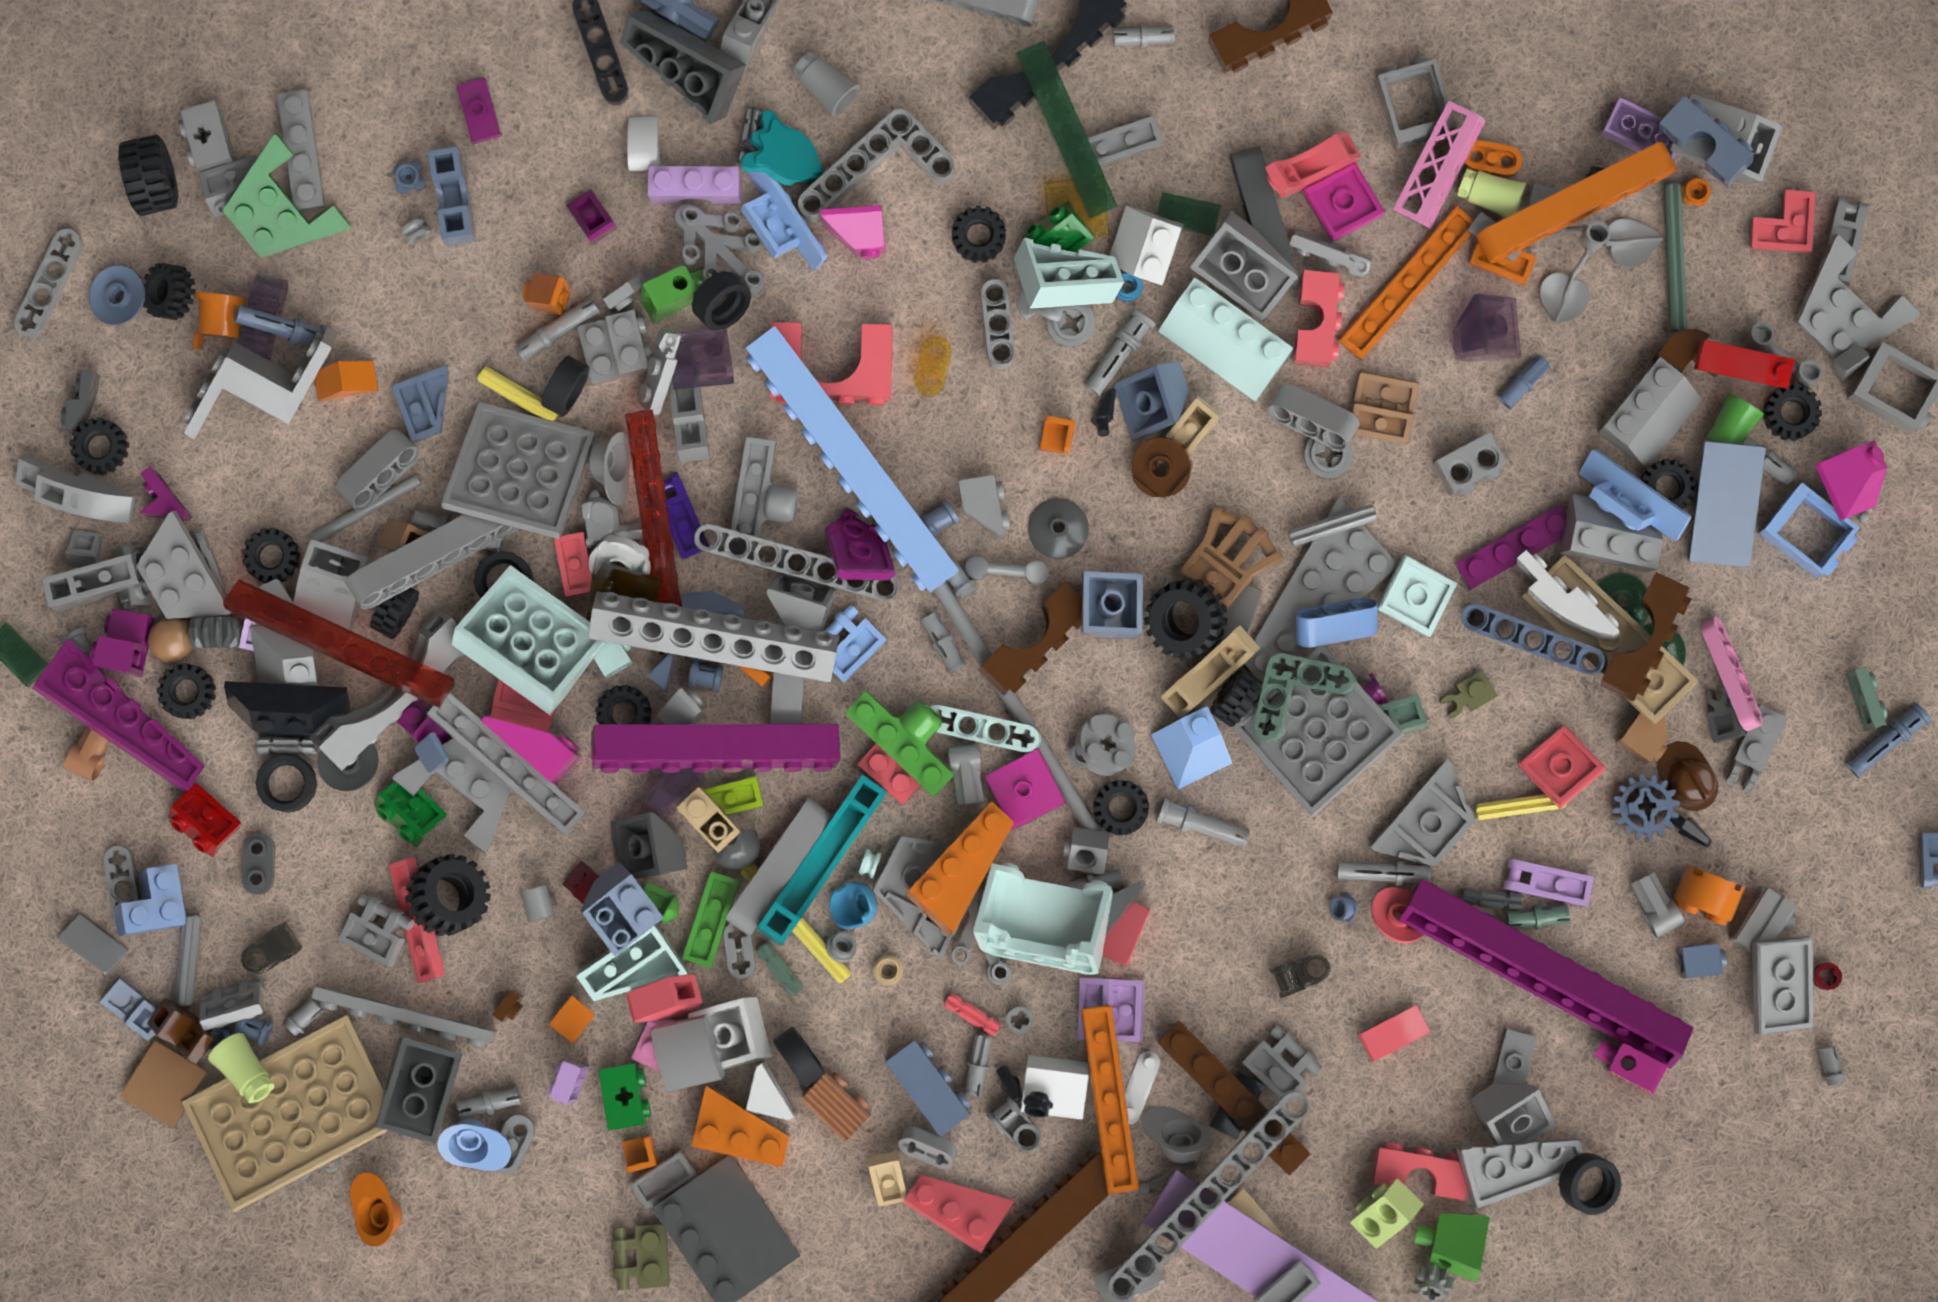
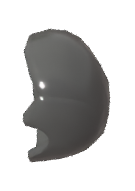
M753 829L741 830V833L737 835L735 843L728 844L719 853L716 850L714 851L716 862L724 868L733 870L745 869L758 860L760 854L757 831Z

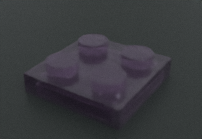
M707 328L678 331L681 339L675 354V358L678 361L672 376L674 390L734 384L727 329L715 331Z

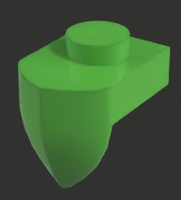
M647 882L643 890L664 917L659 922L662 924L671 922L679 915L680 905L678 898Z

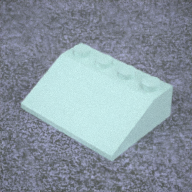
M510 565L455 627L451 645L550 715L570 692L605 641L589 639L590 622Z

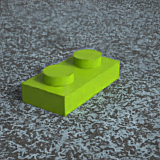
M757 776L704 789L727 816L764 807Z

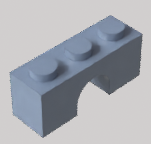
M1684 96L1661 120L1659 131L1682 150L1694 139L1704 138L1709 140L1715 150L1706 160L1705 170L1726 188H1729L1752 164L1754 154L1751 151L1753 148L1744 139L1738 138L1736 140L1728 133L1730 129L1720 119L1712 120L1705 114L1707 110L1696 99L1690 101Z
M457 146L427 151L431 178L438 198L439 210H437L442 241L447 247L476 242L462 153Z

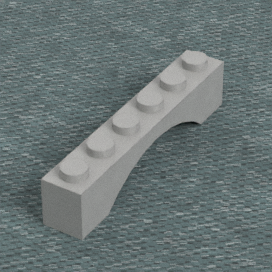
M441 609L436 612L418 630L416 645L411 659L393 686L377 700L361 709L329 717L309 739L341 771L346 766L352 765L368 745L378 740L381 732L390 723L397 721L401 717L403 710L408 705L418 700L434 680L442 677L446 672V668L455 659L464 655V653L451 645L454 629L458 624Z

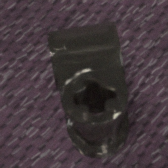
M283 922L248 946L242 952L241 963L247 971L264 974L279 963L297 954L303 949V946L287 922ZM254 953L263 955L260 959L262 963L260 966L251 964L255 960Z
M1317 954L1269 969L1270 974H1274L1281 991L1278 994L1280 998L1295 994L1306 989V987L1327 979L1331 970L1328 960ZM1315 959L1322 961L1325 966L1324 973L1319 977H1312L1307 969L1308 964ZM1285 972L1287 973L1291 986H1288L1287 980L1284 975Z

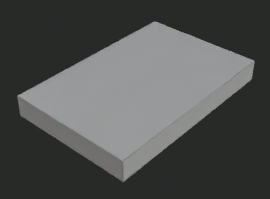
M1806 935L1752 942L1754 1033L1761 1035L1814 1028L1813 937Z

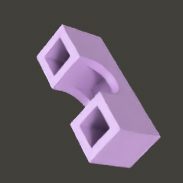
M648 166V197L651 203H681V200L704 199L710 201L711 204H741L742 174L739 167Z

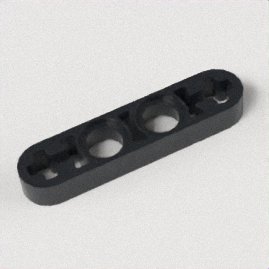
M573 0V12L605 101L610 105H621L628 99L629 88L598 0ZM587 1L589 5L594 4L590 11L595 21L588 22L585 12L578 11L582 8V2ZM593 28H599L604 31V38L599 43H592L588 40V33ZM602 56L613 58L614 65L610 70L603 71L597 67V62ZM612 76L617 87H623L619 91L620 96L614 98L613 94L607 95V92L611 91L608 78Z

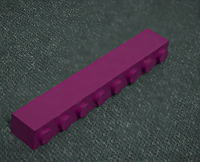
M595 724L591 732L592 769H600L603 773H615L619 769H631L634 773H645L650 771V769H662L663 772L674 773L679 772L681 768H693V772L698 773L709 772L711 768H723L724 772H739L742 768H753L755 772H768L772 768H784L786 772H798L802 768H814L816 772H827L835 768L841 760L839 724Z

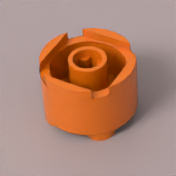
M1687 864L1673 898L1677 900L1675 904L1679 908L1696 915L1700 909L1705 911L1703 917L1726 926L1727 921L1732 922L1745 887L1699 868L1695 869V867Z

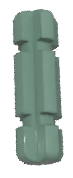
M765 942L756 950L762 961L765 960L767 962L765 965L778 982L784 984L783 988L791 997L795 996L803 989V985L797 978L794 979L792 976L793 972L781 956L775 954L776 950L771 943Z

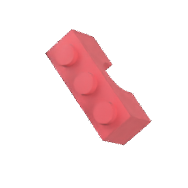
M1303 271L1299 305L1315 308L1321 316V325L1314 330L1298 329L1293 364L1329 368L1332 360L1338 359L1339 342H1334L1335 330H1340L1342 312H1337L1338 300L1343 301L1345 283L1339 282L1340 273Z
M1385 1142L1384 1147H1376L1371 1178L1372 1184L1380 1185L1384 1182L1388 1186L1398 1178L1405 1185L1406 1178L1412 1170L1426 1168L1433 1178L1431 1194L1466 1201L1467 1185L1458 1154L1446 1153L1445 1158L1433 1156L1434 1150L1416 1147L1415 1153L1403 1151L1404 1145Z

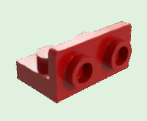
M197 783L171 806L168 815L171 826L177 832H184L192 839V843L197 850L207 853L211 857L217 854L219 847L241 826V822Z

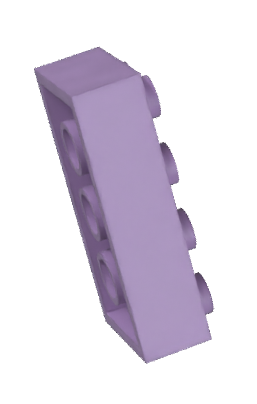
M1620 97L1600 135L1635 152H1639L1658 142H1663L1673 160L1676 153L1669 150L1672 141L1659 131V123L1663 118Z
M572 1059L563 1061L561 1064L559 1063L555 1071L557 1078L554 1082H551L548 1093H550L549 1098L567 1105L575 1103L590 1066Z

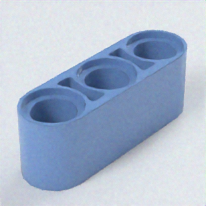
M1369 598L1305 608L1296 612L1295 642L1303 647H1317L1373 636L1378 632V602Z

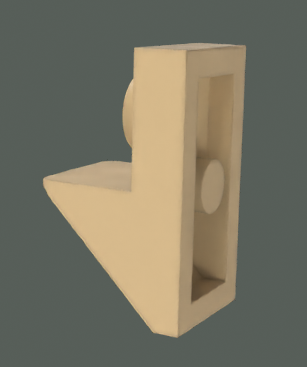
M1198 396L1165 437L1180 442L1187 449L1189 455H1191L1204 437L1216 426L1222 415Z
M897 1151L867 1157L878 1207L904 1202L907 1190L900 1156Z

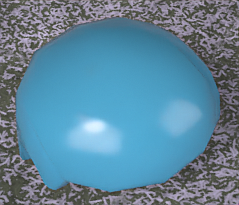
M856 881L845 883L843 887L834 890L831 894L829 903L831 918L839 927L845 929L860 928L867 925L875 917L877 911V900L874 892L865 883Z

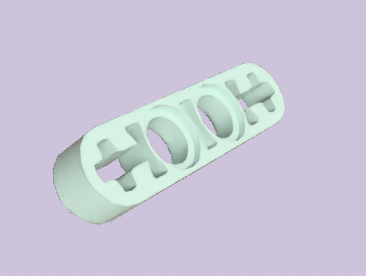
M943 705L931 706L936 713L941 710L943 717L953 719V712L957 713L953 722L954 731H949L951 724L942 723L941 727L936 731L937 733L1021 752H1032L1041 743L1040 732L1031 725ZM967 716L972 717L976 722V728L970 734H965L960 729L961 720ZM995 723H1000L1005 728V736L999 741L993 740L989 735V729ZM1011 726H1016L1014 733L1025 734L1027 730H1030V736L1034 737V743H1028L1027 748L1023 747V741L1012 739L1013 744L1009 745L1008 741L1012 735Z

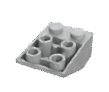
M1692 93L1689 94L1688 99L1690 101L1693 99L1699 101L1707 110L1705 114L1712 120L1720 119L1730 129L1728 133L1736 140L1738 138L1744 139L1753 148L1751 151L1754 154L1752 164L1736 181L1744 185L1761 183L1783 126L1758 114ZM1697 138L1690 141L1683 150L1671 142L1669 150L1705 166L1706 160L1713 154L1715 148L1709 140Z
M310 539L301 565L289 621L312 618L315 638L346 648L360 605L345 582L352 573L374 561L369 557Z

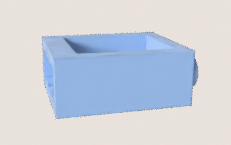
M1801 482L1793 488L1760 530L1759 534L1812 576L1818 578L1824 573L1828 576L1839 564V561L1836 559L1842 550L1847 552L1858 539L1855 533L1860 527L1848 518L1840 521L1835 508ZM1802 501L1842 532L1818 564L1778 534L1779 530Z

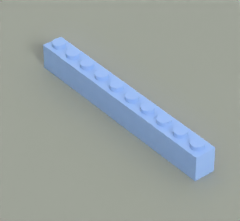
M775 326L747 346L746 349L750 353L746 357L747 361L756 372L761 369L769 378L764 383L774 396L780 393L787 402L782 407L793 421L797 418L800 419L805 426L801 430L805 438L811 445L815 442L818 443L823 450L819 456L829 469L835 466L842 475L837 480L848 494L851 491L855 492L860 499L856 505L866 518L870 515L873 516L878 523L874 529L884 542L889 539L897 548L892 553L903 567L906 564L910 565L915 572L911 578L919 589L923 591L927 588L931 593L958 573L959 569Z

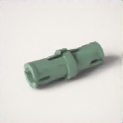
M1567 904L1540 908V905H1536L1532 909L1506 911L1505 913L1507 916L1506 924L1516 929L1535 927L1536 930L1543 929V926L1570 924V919H1568L1570 918V912Z

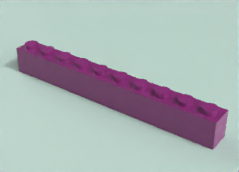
M1421 879L1411 892L1399 918V921L1619 1042L1625 1043L1667 1065L1669 1069L1684 1055L1694 1027L1683 1022L1680 1018L1672 1016L1656 1007L1653 1003L1637 997L1627 989L1606 980L1598 973L1586 969L1575 963L1571 958L1564 957L1548 948L1545 944L1533 940L1516 928L1493 918L1492 915L1480 911L1466 903L1463 899L1449 894L1433 883Z

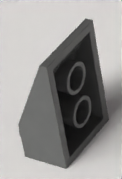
M399 1036L375 1127L436 1144L463 1054Z

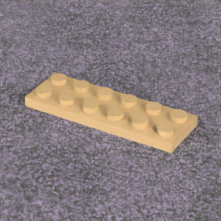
M1566 555L1548 571L1549 575L1552 578L1558 576L1566 584L1568 590L1565 592L1567 594L1577 586L1582 592L1588 590L1598 601L1596 607L1603 614L1606 612L1610 613L1618 622L1619 626L1617 629L1619 630V635L1617 639L1611 641L1583 633L1548 613L1528 595V591L1522 596V600L1558 634L1602 650L1608 660L1607 667L1600 673L1602 676H1604L1615 653L1637 651L1646 645L1651 638V635ZM1664 647L1660 649L1665 654L1658 668L1651 667L1646 677L1651 682L1644 696L1638 694L1634 702L1627 699L1654 726L1698 683V680ZM1595 652L1589 653L1585 657V660L1594 669L1598 667L1600 659Z

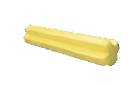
M484 367L480 371L477 378L479 383L539 418L554 422L558 418V414L541 405L542 398L489 367Z
M1545 794L1475 805L1478 820L1559 809Z

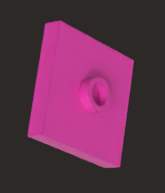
M1356 162L1304 188L1302 191L1332 243L1385 214L1383 207Z
M1040 748L984 776L1001 810L1014 822L1011 828L1012 831L1067 803Z

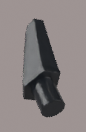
M1113 388L1103 394L1091 419V423L1097 426L1098 436L1101 437L1110 434L1109 422L1113 420L1116 390Z
M1679 815L1678 819L1670 818L1669 821L1679 829V834L1705 847H1709L1712 843L1710 837L1691 817L1685 819Z
M1007 1066L998 1068L996 1073L1002 1081L1001 1089L1014 1102L1018 1103L1023 1100L1019 1078L1012 1076Z

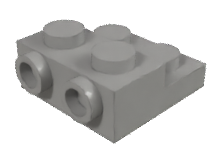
M635 310L606 316L604 320L577 326L586 365L590 368L589 377L592 386L648 372V362L653 357L650 344L644 345L642 334L647 333L643 315L637 316Z

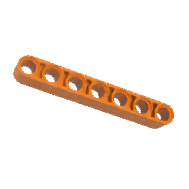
M1658 142L1485 228L1476 237L1489 262H1497L1668 177L1678 168L1665 144Z

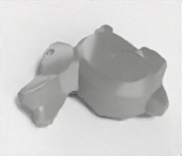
M599 489L592 490L589 494V500L581 503L582 515L587 531V548L596 547L607 535L625 537L633 541L643 540L648 537L647 524L644 521H637L628 526L622 525L619 510L610 500L602 496V492Z

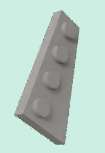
M1575 1138L1456 1148L1471 1204L1476 1209L1559 1180L1566 1163L1574 1156L1583 1153L1580 1140Z

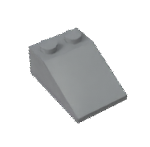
M1232 211L1229 212L1196 255L1190 266L1191 269L1262 321L1299 276V273L1253 226Z

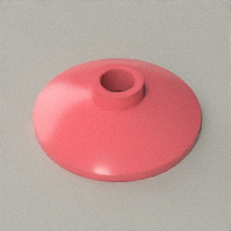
M1389 887L1381 890L1372 901L1371 916L1374 924L1383 935L1393 941L1411 943L1419 940L1424 935L1423 933L1399 921L1411 891L1400 887Z

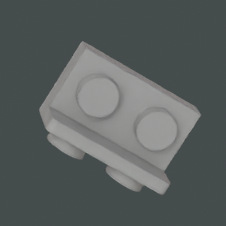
M257 155L199 172L204 199L214 217L225 215L222 211L223 207L254 164Z

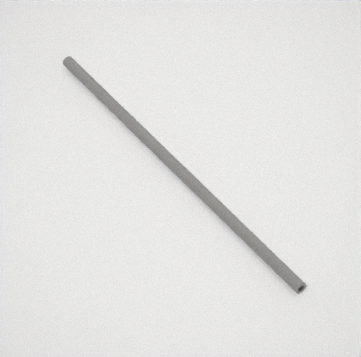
M944 582L934 592L981 666L991 656V653L950 587ZM995 688L1015 722L1037 728L1016 693L1014 694L1009 690L1003 696ZM1027 730L1024 736L1029 743H1034V737L1030 736V730ZM1040 733L1041 743L1038 748H1040L1067 805L1082 828L1100 831L1099 825Z

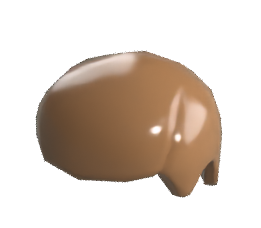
M164 617L156 622L148 636V645L153 656L164 663H178L187 658L193 651V646L190 645V637H188L190 621L185 618L166 619Z

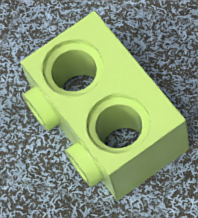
M1396 1178L1388 1186L1384 1182L1380 1184L1371 1194L1372 1199H1369L1367 1196L1363 1198L1354 1208L1357 1214L1350 1224L1377 1249L1409 1224L1424 1204Z

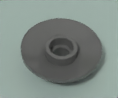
M1051 499L1042 503L1034 510L1029 520L1028 532L1030 540L1037 551L1049 558L1064 559L1073 556L1084 546L1089 533V524L1085 513L1075 503L1066 499ZM1056 522H1061L1065 529L1063 532L1057 533L1053 530V525Z
M370 744L359 754L355 761V766L351 769H346L345 767L341 771L321 750L318 755L317 766L321 778L328 786L338 791L349 792L364 787L372 780L377 771L379 759L374 744Z

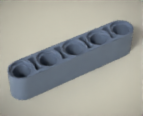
M1470 604L1462 612V623L1467 629L1589 675H1598L1607 667V656L1596 647L1480 604ZM1480 609L1484 613V621L1481 625L1475 627L1470 621V615L1473 611ZM1505 620H1509L1513 625V632L1508 637H1502L1498 630L1500 623ZM1532 631H1538L1542 637L1541 644L1536 648H1531L1527 643V636ZM1565 641L1570 645L1571 651L1568 657L1560 659L1556 655L1555 650L1559 643ZM1595 652L1599 656L1600 662L1597 668L1589 670L1585 666L1584 660L1586 655Z

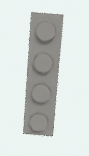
M304 89L279 93L277 97L284 142L294 153L287 160L293 203L300 212L326 208L309 91Z

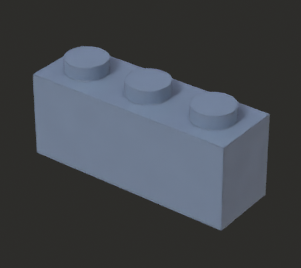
M914 1040L885 1063L941 1137L970 1115L967 1108L971 1104L961 1091L955 1094L949 1086V1083L953 1080L943 1066L937 1069L930 1059L934 1057V1054L923 1041L918 1044Z

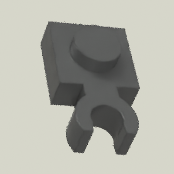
M1724 686L1721 687L1723 696L1720 700L1716 699L1715 691L1706 692L1708 703L1714 707L1713 712L1706 713L1713 743H1721L1746 736L1733 706L1730 707L1731 701Z

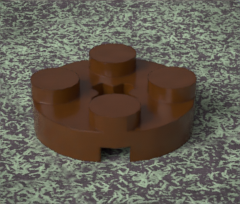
M1161 436L1142 443L1133 454L1131 461L1134 483L1143 493L1151 497L1164 498L1180 492L1189 482L1193 463L1187 449L1175 439ZM1156 460L1159 462L1166 460L1168 462L1167 468L1169 472L1167 475L1163 472L1157 475L1154 472L1157 468L1154 464Z

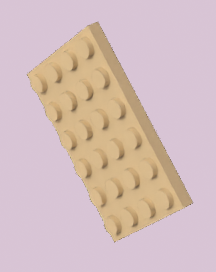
M348 1015L260 1060L259 1062L267 1071L270 1080L274 1084L273 1090L263 1100L257 1103H249L245 1096H241L234 1085L226 1078L182 1101L232 1211L236 1212L387 1132V1130L375 1127L385 1089Z

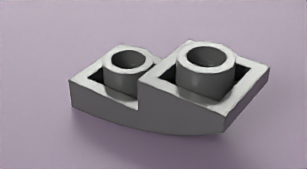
M81 370L80 378H77L75 383V393L79 396V400L66 399V407H63L61 410V423L64 425V429L70 433H73L74 430L78 431L80 423L85 424L93 408L100 375L93 370Z

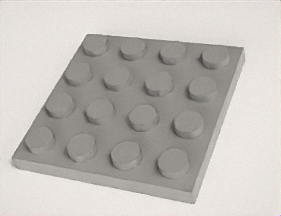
M478 402L445 491L442 508L560 539L586 466L592 443L595 440V432Z
M1324 645L1317 647L1307 657L1308 659L1342 665ZM1299 665L1297 666V668H1294L1291 671L1294 674H1296L1293 678L1294 680H1297V669ZM1309 666L1305 669L1304 679L1307 682H1314L1319 678L1320 671L1318 667ZM1329 668L1326 669V680L1336 682L1338 688H1341L1342 684H1348L1349 679L1344 676V672H1341L1340 677H1335L1328 674ZM1357 681L1354 689L1345 695L1294 685L1282 735L1275 741H1264L1254 732L1253 725L1258 702L1247 711L1244 717L1242 716L1238 724L1236 723L1233 726L1236 732L1312 817L1317 815L1405 735ZM1274 689L1269 692L1267 700L1271 706H1277L1282 702L1283 693L1281 690ZM1265 708L1264 713H1268L1270 717L1267 724L1262 723L1261 729L1265 731V735H1268L1269 731H1275L1276 728L1275 725L1271 724L1272 715L1279 717L1280 712H1273Z

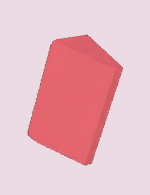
M1133 902L1105 938L1102 956L1127 966L1150 909Z

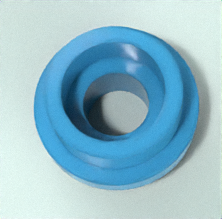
M1122 272L1124 283L1130 282L1134 288L1131 292H1125L1121 287L1116 297L1124 302L1134 301L1142 293V280L1127 272Z

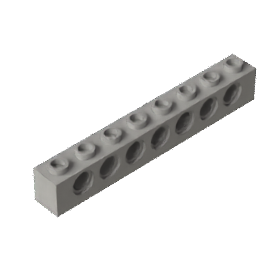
M613 592L596 593L588 636L589 639L830 683L839 640L838 635H833L826 631L816 632L793 625L783 626L772 624L765 620L756 621L740 618L733 614L723 615L712 613L705 609L679 607L673 603L663 604L648 601L645 598L619 596Z

